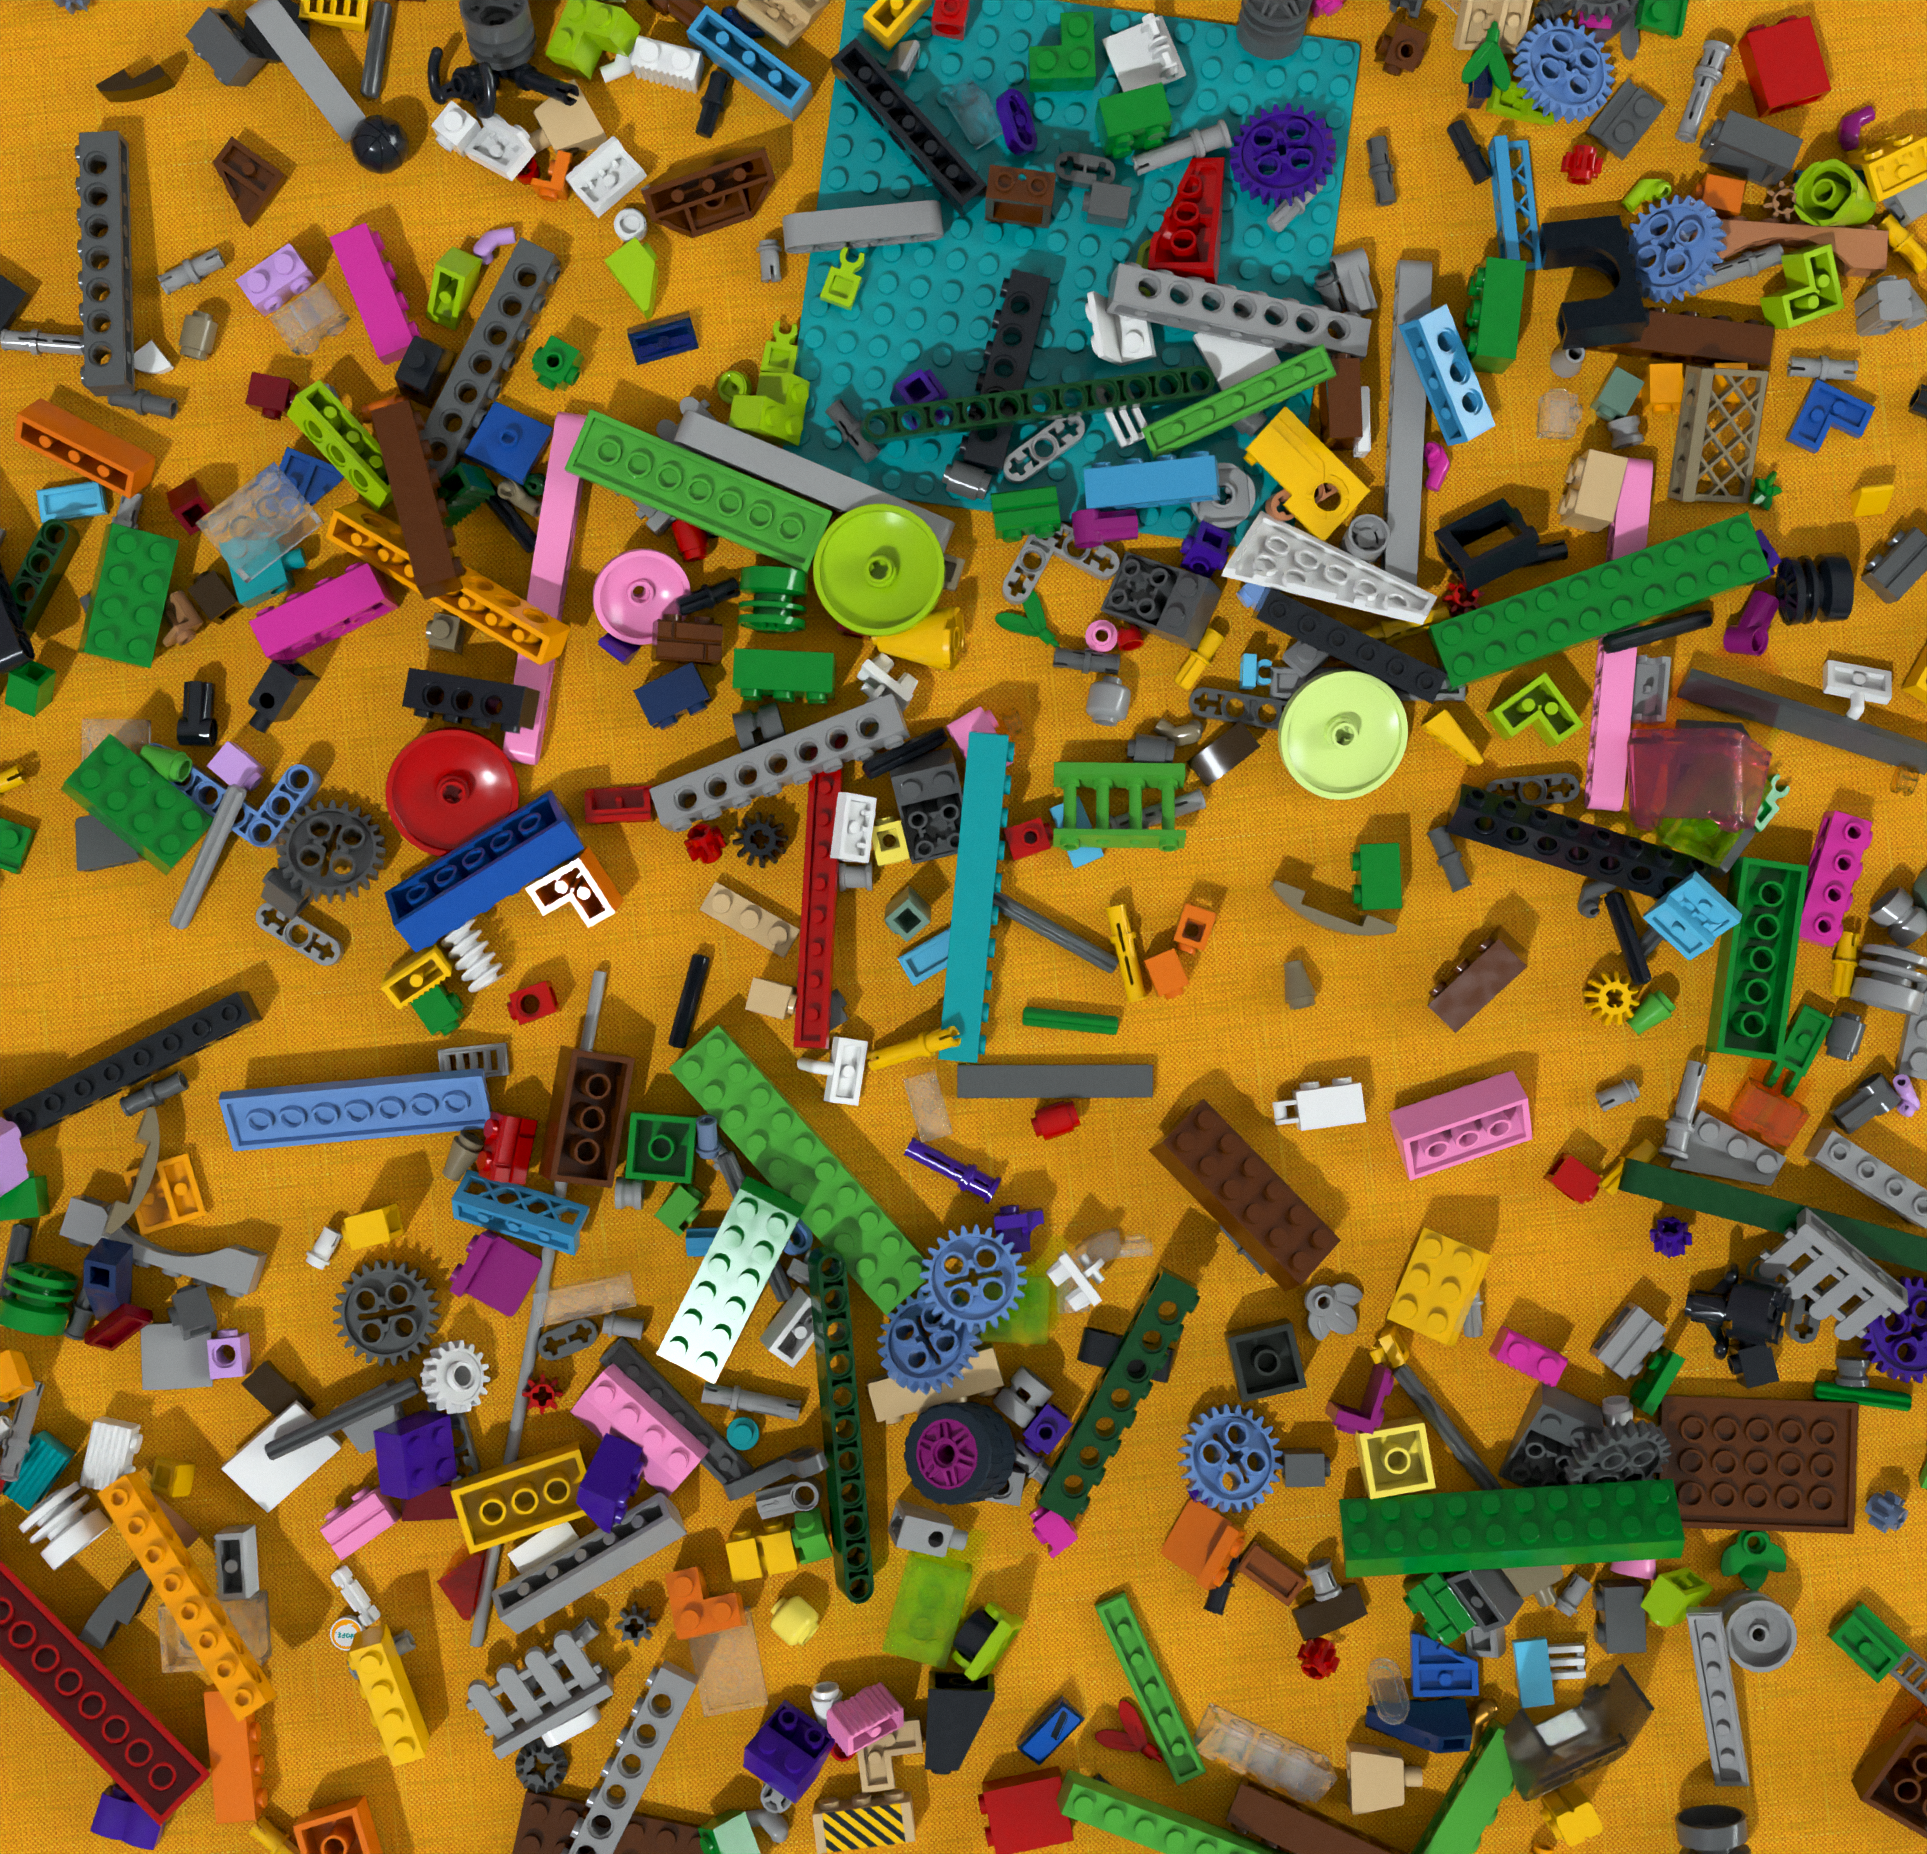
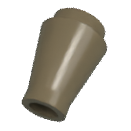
M1296 960L1283 964L1285 971V1003L1289 1004L1290 1010L1315 1005L1314 997L1317 995L1303 966V961Z
M461 1131L459 1136H454L442 1174L448 1179L458 1182L462 1175L477 1160L479 1153L483 1151V1140L468 1131Z

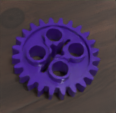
M1287 103L1284 111H1280L1277 104H1274L1273 113L1268 114L1262 108L1260 119L1252 115L1249 116L1250 127L1246 125L1239 126L1241 136H1233L1235 147L1230 148L1232 158L1230 166L1231 171H1234V181L1240 182L1242 192L1249 190L1251 200L1261 195L1262 205H1266L1269 199L1272 198L1276 207H1279L1282 199H1286L1288 205L1292 206L1293 197L1298 196L1302 202H1305V192L1309 191L1311 194L1316 195V183L1326 186V175L1333 174L1332 163L1336 162L1335 139H1332V129L1326 128L1325 118L1316 121L1315 110L1305 115L1304 105H1300L1296 112H1293L1290 103ZM1296 135L1303 136L1300 139H1291L1293 136ZM1262 142H1270L1266 146H1259ZM1300 164L1308 165L1302 169L1295 168L1297 165ZM1266 171H1275L1271 175H1263Z
M1900 1276L1899 1283L1908 1292V1307L1900 1314L1891 1309V1313L1895 1315V1322L1889 1328L1886 1327L1885 1318L1882 1315L1865 1327L1867 1334L1862 1337L1866 1339V1342L1860 1346V1349L1871 1351L1867 1356L1869 1362H1878L1875 1369L1882 1373L1887 1371V1377L1895 1380L1899 1376L1900 1381L1909 1383L1912 1376L1915 1382L1922 1383L1923 1374L1927 1377V1280L1924 1283L1923 1278L1914 1276L1911 1282L1909 1277ZM1923 1300L1925 1310L1921 1315L1917 1316L1915 1311L1916 1305ZM1911 1330L1912 1335L1906 1334V1332ZM1896 1335L1890 1338L1887 1342L1885 1341V1338L1887 1336ZM1903 1343H1906L1907 1353L1902 1358H1899L1897 1354L1898 1348Z

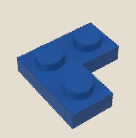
M1816 379L1812 382L1785 440L1815 454L1819 451L1830 426L1858 439L1863 435L1875 407Z

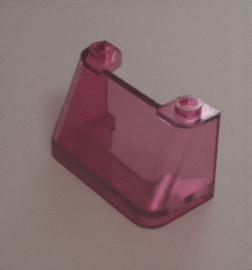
M1728 728L1631 730L1627 741L1629 818L1635 822V827L1647 831H1652L1654 827L1662 826L1663 818L1711 819L1718 823L1719 829L1727 832H1738L1739 829H1754L1773 753L1744 733Z

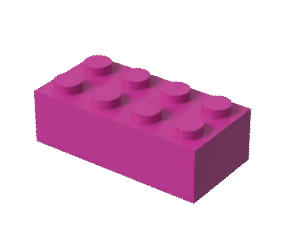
M358 562L345 569L346 574L336 579L328 577L315 584L316 589L312 591L294 593L285 599L287 603L277 608L270 606L257 612V618L249 621L265 656L271 660L297 659L400 608L383 573L369 563L363 564V562Z

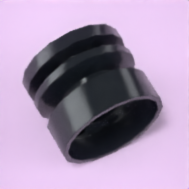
M1842 552L1824 553L1816 555L1814 560L1807 555H1802L1798 558L1790 556L1781 559L1782 562L1779 563L1776 573L1775 592L1776 598L1779 601V615L1783 623L1791 626L1797 625L1800 622L1810 624L1815 618L1821 623L1848 619L1854 602V581L1851 565L1845 554Z

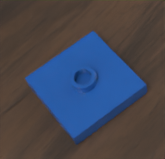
M494 401L466 448L464 456L474 463L524 485L551 439L553 428Z

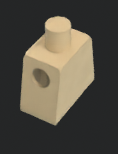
M575 79L568 82L576 85L579 90L578 97L568 93L569 97L577 100L574 105L568 106L550 97L534 110L533 113L541 128L530 133L528 141L536 151L535 154L552 146L556 155L558 150L575 156L598 148L608 140Z
M1346 1742L1347 1805L1352 1815L1402 1806L1405 1802L1404 1787H1422L1421 1766H1404L1403 1757L1398 1749Z

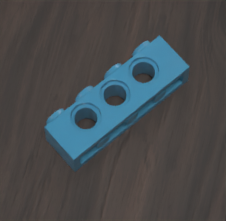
M1447 304L1428 309L1398 325L1447 446L1468 442L1496 426Z

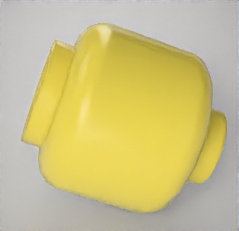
M793 1596L788 1600L782 1597L770 1611L774 1615L770 1623L771 1629L790 1646L798 1643L803 1646L819 1628L817 1624L818 1613L799 1596Z

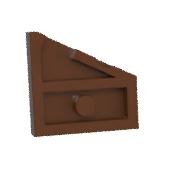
M232 136L213 161L231 199L241 214L243 222L251 228L287 180V177Z

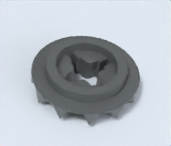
M543 1739L534 1740L526 1744L515 1761L516 1778H519L524 1789L529 1788L535 1791L536 1794L546 1791L551 1792L554 1788L561 1785L567 1774V1757L559 1745L547 1747ZM536 1758L540 1759L542 1764L551 1763L545 1771V1777L540 1771H531L536 1765Z

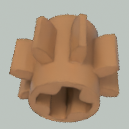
M1780 180L1778 182L1779 188L1775 191L1766 189L1767 194L1771 197L1769 202L1763 204V207H1772L1774 209L1771 218L1776 219L1780 213L1784 214L1786 221H1790V213L1795 210L1794 204H1796L1797 194L1794 193L1797 182L1794 181L1787 188L1784 182ZM1790 192L1789 199L1792 201L1789 207L1784 205L1781 209H1778L1780 203L1776 200L1779 194L1785 196Z

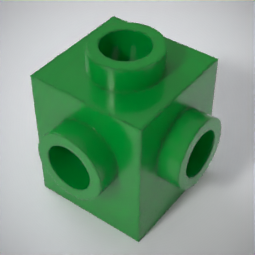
M551 335L545 346H540L536 350L532 358V364H534L532 370L538 376L537 382L551 391H554L557 387L565 392L569 385L573 386L577 382L581 374L579 367L584 357L578 349Z

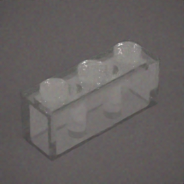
M630 1270L535 1290L532 1294L539 1327L637 1306Z

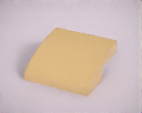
M739 0L736 10L787 49L815 22L828 6L829 0Z
M1461 0L1452 46L1457 50H1478L1485 43L1487 29L1491 28L1493 21H1496L1498 23L1497 29L1500 30L1498 46L1502 53H1517L1515 49L1526 34L1533 0Z

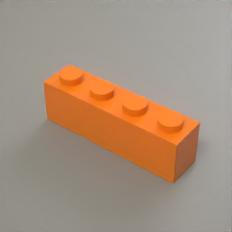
M41 398L17 414L14 441L129 499L151 483L156 456Z
M212 1683L203 1692L216 1824L256 1820L264 1811V1808L267 1807L268 1802L267 1789L265 1787L262 1788L261 1780L265 1767L264 1757L259 1755L258 1742L261 1740V1725L259 1722H256L255 1712L238 1722L217 1687Z

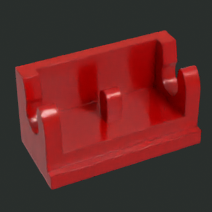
M653 786L587 789L584 794L585 823L598 825L655 821L654 802L649 791Z

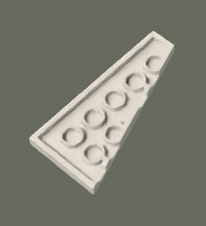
M1260 511L1221 575L1423 625L1437 599V596L1283 521H1278L1263 511Z

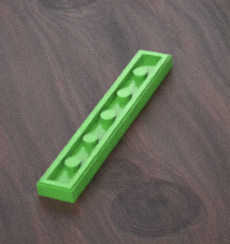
M1321 344L1152 423L1141 430L1153 458L1157 460L1158 456L1170 454L1337 375L1324 344Z
M1122 1591L1094 1604L1176 1785L1178 1786L1206 1773L1205 1766L1125 1592Z

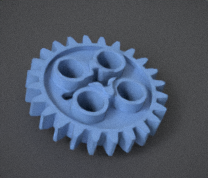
M1557 18L1553 24L1549 19H1546L1541 25L1537 23L1522 37L1521 43L1515 49L1518 55L1512 61L1519 66L1513 72V75L1522 77V80L1516 85L1517 88H1526L1527 90L1523 99L1532 97L1535 100L1532 109L1534 110L1539 106L1543 107V117L1553 112L1555 122H1558L1563 116L1567 123L1572 122L1575 118L1581 122L1585 117H1591L1607 102L1606 98L1612 93L1609 86L1615 81L1612 76L1608 75L1615 69L1614 66L1605 62L1611 54L1601 53L1600 51L1604 46V42L1595 44L1593 39L1596 33L1592 32L1587 36L1584 34L1585 25L1582 24L1578 29H1575L1572 19L1565 25H1563L1561 18Z
M1675 195L1671 204L1663 197L1660 208H1656L1651 203L1649 204L1650 214L1646 216L1641 212L1638 213L1641 220L1639 225L1629 224V227L1634 232L1632 235H1629L1628 249L1629 253L1635 256L1636 280H1640L1642 283L1643 298L1646 299L1649 296L1655 303L1661 298L1667 304H1670L1674 295L1678 300L1683 301L1685 291L1690 292L1694 296L1696 295L1695 285L1698 283L1704 287L1708 285L1704 278L1707 274L1716 276V271L1711 267L1713 264H1720L1724 261L1717 255V252L1727 249V246L1719 241L1726 237L1727 234L1720 228L1723 225V221L1716 216L1717 212L1710 206L1707 207L1708 205L1701 199L1696 202L1690 195L1685 200ZM1668 226V229L1666 230V232H1665L1664 234L1660 235V232L1662 231V229H1663L1664 227ZM1698 231L1696 237L1689 241L1691 235ZM1656 257L1654 264L1648 267L1650 260ZM1685 263L1684 269L1677 273L1679 266Z
M964 1225L961 1226L960 1236H956L952 1230H949L948 1242L940 1237L937 1238L939 1250L931 1247L928 1248V1252L933 1257V1260H922V1265L928 1268L929 1272L920 1273V1278L929 1283L920 1287V1290L924 1293H931L924 1301L925 1305L935 1303L936 1307L932 1315L937 1316L943 1313L942 1324L944 1326L951 1320H954L955 1331H958L962 1324H967L968 1334L972 1333L974 1325H979L981 1332L985 1333L986 1323L988 1322L997 1329V1318L999 1316L1006 1321L1010 1320V1316L1006 1311L1008 1308L1018 1311L1019 1306L1013 1301L1014 1298L1024 1299L1025 1294L1017 1289V1287L1027 1285V1280L1018 1277L1019 1274L1026 1271V1266H1016V1262L1022 1258V1254L1011 1255L1010 1252L1014 1247V1243L1010 1242L1004 1246L1002 1244L1003 1233L999 1234L995 1239L992 1238L991 1227L986 1230L984 1235L980 1234L978 1225L974 1226L973 1233L968 1234ZM982 1252L992 1253L996 1259L995 1264L989 1268L980 1266L977 1262L978 1255ZM951 1258L959 1259L963 1264V1269L957 1274L948 1273L944 1268L947 1260ZM971 1271H975V1275L978 1277L996 1271L1002 1272L1001 1277L978 1280V1286L972 1287L970 1282H963L952 1287L944 1286V1283L947 1281L967 1279ZM996 1284L1001 1288L1002 1296L997 1300H989L984 1296V1288L987 1285ZM956 1291H965L969 1295L970 1301L966 1306L957 1307L951 1302L952 1294Z
M918 1289L917 1299L909 1295L906 1298V1305L903 1306L900 1303L896 1306L898 1309L896 1314L891 1312L887 1314L892 1321L890 1324H881L880 1326L887 1333L877 1338L881 1344L885 1345L877 1350V1352L885 1358L881 1362V1366L889 1370L887 1375L891 1379L896 1380V1383L902 1388L907 1386L912 1393H916L919 1388L921 1392L928 1395L932 1386L937 1393H941L942 1383L945 1382L950 1388H953V1377L956 1376L963 1380L964 1375L961 1370L963 1368L973 1369L968 1360L970 1357H979L973 1346L982 1344V1341L975 1336L981 1330L979 1325H974L972 1333L968 1334L967 1324H962L960 1329L955 1331L954 1320H951L945 1326L942 1324L943 1313H940L942 1314L940 1321L933 1324L936 1316H933L932 1312L936 1304L925 1305L924 1301L931 1293L927 1296L926 1293ZM957 1293L953 1294L950 1298L951 1302L957 1307H963L968 1304L966 1301L962 1302L963 1299ZM919 1317H921L924 1329L931 1334L929 1339L918 1323ZM914 1330L913 1335L905 1340L907 1333ZM955 1341L954 1346L945 1352L946 1346L950 1342ZM930 1342L941 1358V1364L939 1365L935 1352L928 1347ZM926 1357L925 1363L917 1368L919 1360Z
M1227 1404L1220 1405L1219 1412L1215 1407L1207 1409L1208 1417L1204 1413L1196 1415L1199 1424L1194 1422L1188 1423L1187 1426L1192 1434L1181 1435L1182 1440L1188 1443L1186 1447L1178 1448L1177 1450L1186 1455L1185 1460L1177 1462L1179 1466L1187 1467V1472L1181 1475V1479L1191 1478L1192 1483L1188 1486L1187 1490L1193 1491L1198 1489L1199 1493L1196 1500L1203 1501L1208 1498L1207 1508L1209 1509L1215 1508L1218 1503L1219 1510L1222 1513L1228 1512L1230 1506L1233 1513L1241 1512L1242 1506L1245 1510L1254 1509L1253 1501L1257 1504L1265 1502L1262 1493L1267 1495L1273 1494L1274 1491L1269 1482L1276 1483L1280 1481L1273 1474L1274 1470L1283 1469L1281 1464L1275 1462V1457L1283 1455V1452L1273 1448L1280 1440L1279 1438H1269L1268 1435L1273 1430L1272 1426L1261 1427L1264 1420L1263 1416L1252 1419L1253 1409H1247L1242 1413L1241 1405H1235L1230 1411ZM1230 1427H1233L1238 1433V1440L1235 1444L1228 1437ZM1213 1434L1217 1435L1218 1442L1214 1440ZM1206 1446L1210 1447L1213 1451L1214 1457L1211 1463L1207 1462L1203 1456V1450ZM1229 1453H1232L1234 1456L1231 1459L1232 1464L1227 1462V1459L1230 1457ZM1250 1454L1257 1460L1255 1471L1251 1470L1247 1464ZM1225 1473L1232 1478L1233 1485L1230 1490H1227L1222 1483ZM1243 1475L1248 1479L1247 1483H1244Z

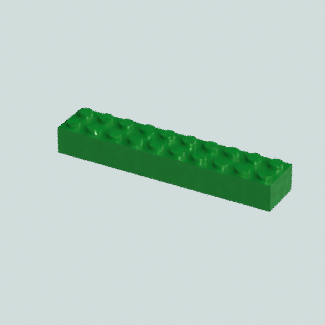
M1745 512L1431 625L1427 634L1442 672L1447 674L1445 678L1447 689L1449 692L1763 581L1771 573L1749 514Z
M1673 1479L1387 1496L1375 1499H1339V1522L1346 1578L1681 1558L1685 1543Z

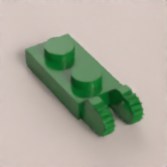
M1801 1004L1785 1034L1782 1062L1772 1061L1774 1063L1768 1068L1762 1085L1768 1089L1772 1088L1776 1084L1783 1068L1791 1071V1073L1782 1085L1780 1094L1789 1098L1795 1091L1801 1078L1805 1077L1834 1019L1806 1004Z

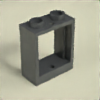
M1729 110L1722 119L1717 118L1711 130L1707 129L1699 144V148L1703 149L1699 161L1767 189H1772L1792 169L1803 139Z

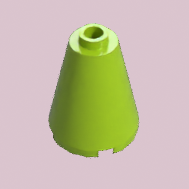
M1837 159L1823 162L1818 161L1811 164L1801 174L1795 185L1794 193L1797 194L1796 204H1794L1795 211L1801 220L1813 226L1826 227L1863 224L1873 216L1876 209V202L1872 201L1870 191L1847 163Z

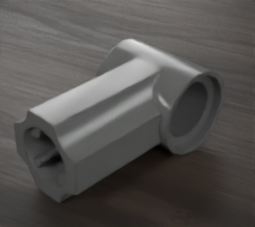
M1879 1072L1863 1080L1857 1086V1091L1829 1112L1836 1125L1845 1134L1850 1135L1875 1115L1880 1116L1893 1109L1900 1103L1901 1099L1883 1074Z

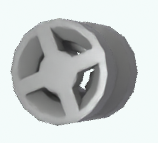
M1639 415L1628 416L1607 423L1608 431L1613 435V441L1611 442L1612 450L1625 449L1645 442L1644 435L1639 432L1638 428L1641 423Z
M617 1176L615 1184V1209L633 1206L635 1210H643L645 1180H627L625 1177Z
M765 1782L763 1783L760 1794L763 1807L772 1813L786 1811L792 1802Z

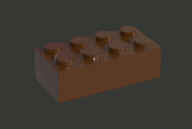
M560 1046L538 1175L550 1181L613 1187L635 1058L620 1053Z

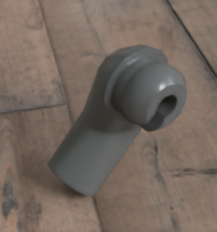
M1599 880L1584 885L1577 903L1579 913L1586 918L1596 917L1600 912V909H1598L1600 896L1616 889V886Z

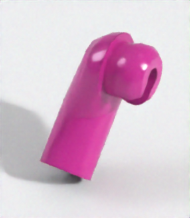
M1430 441L1424 445L1423 457L1430 470L1424 487L1431 491L1439 492L1450 468V462L1443 447L1436 442Z

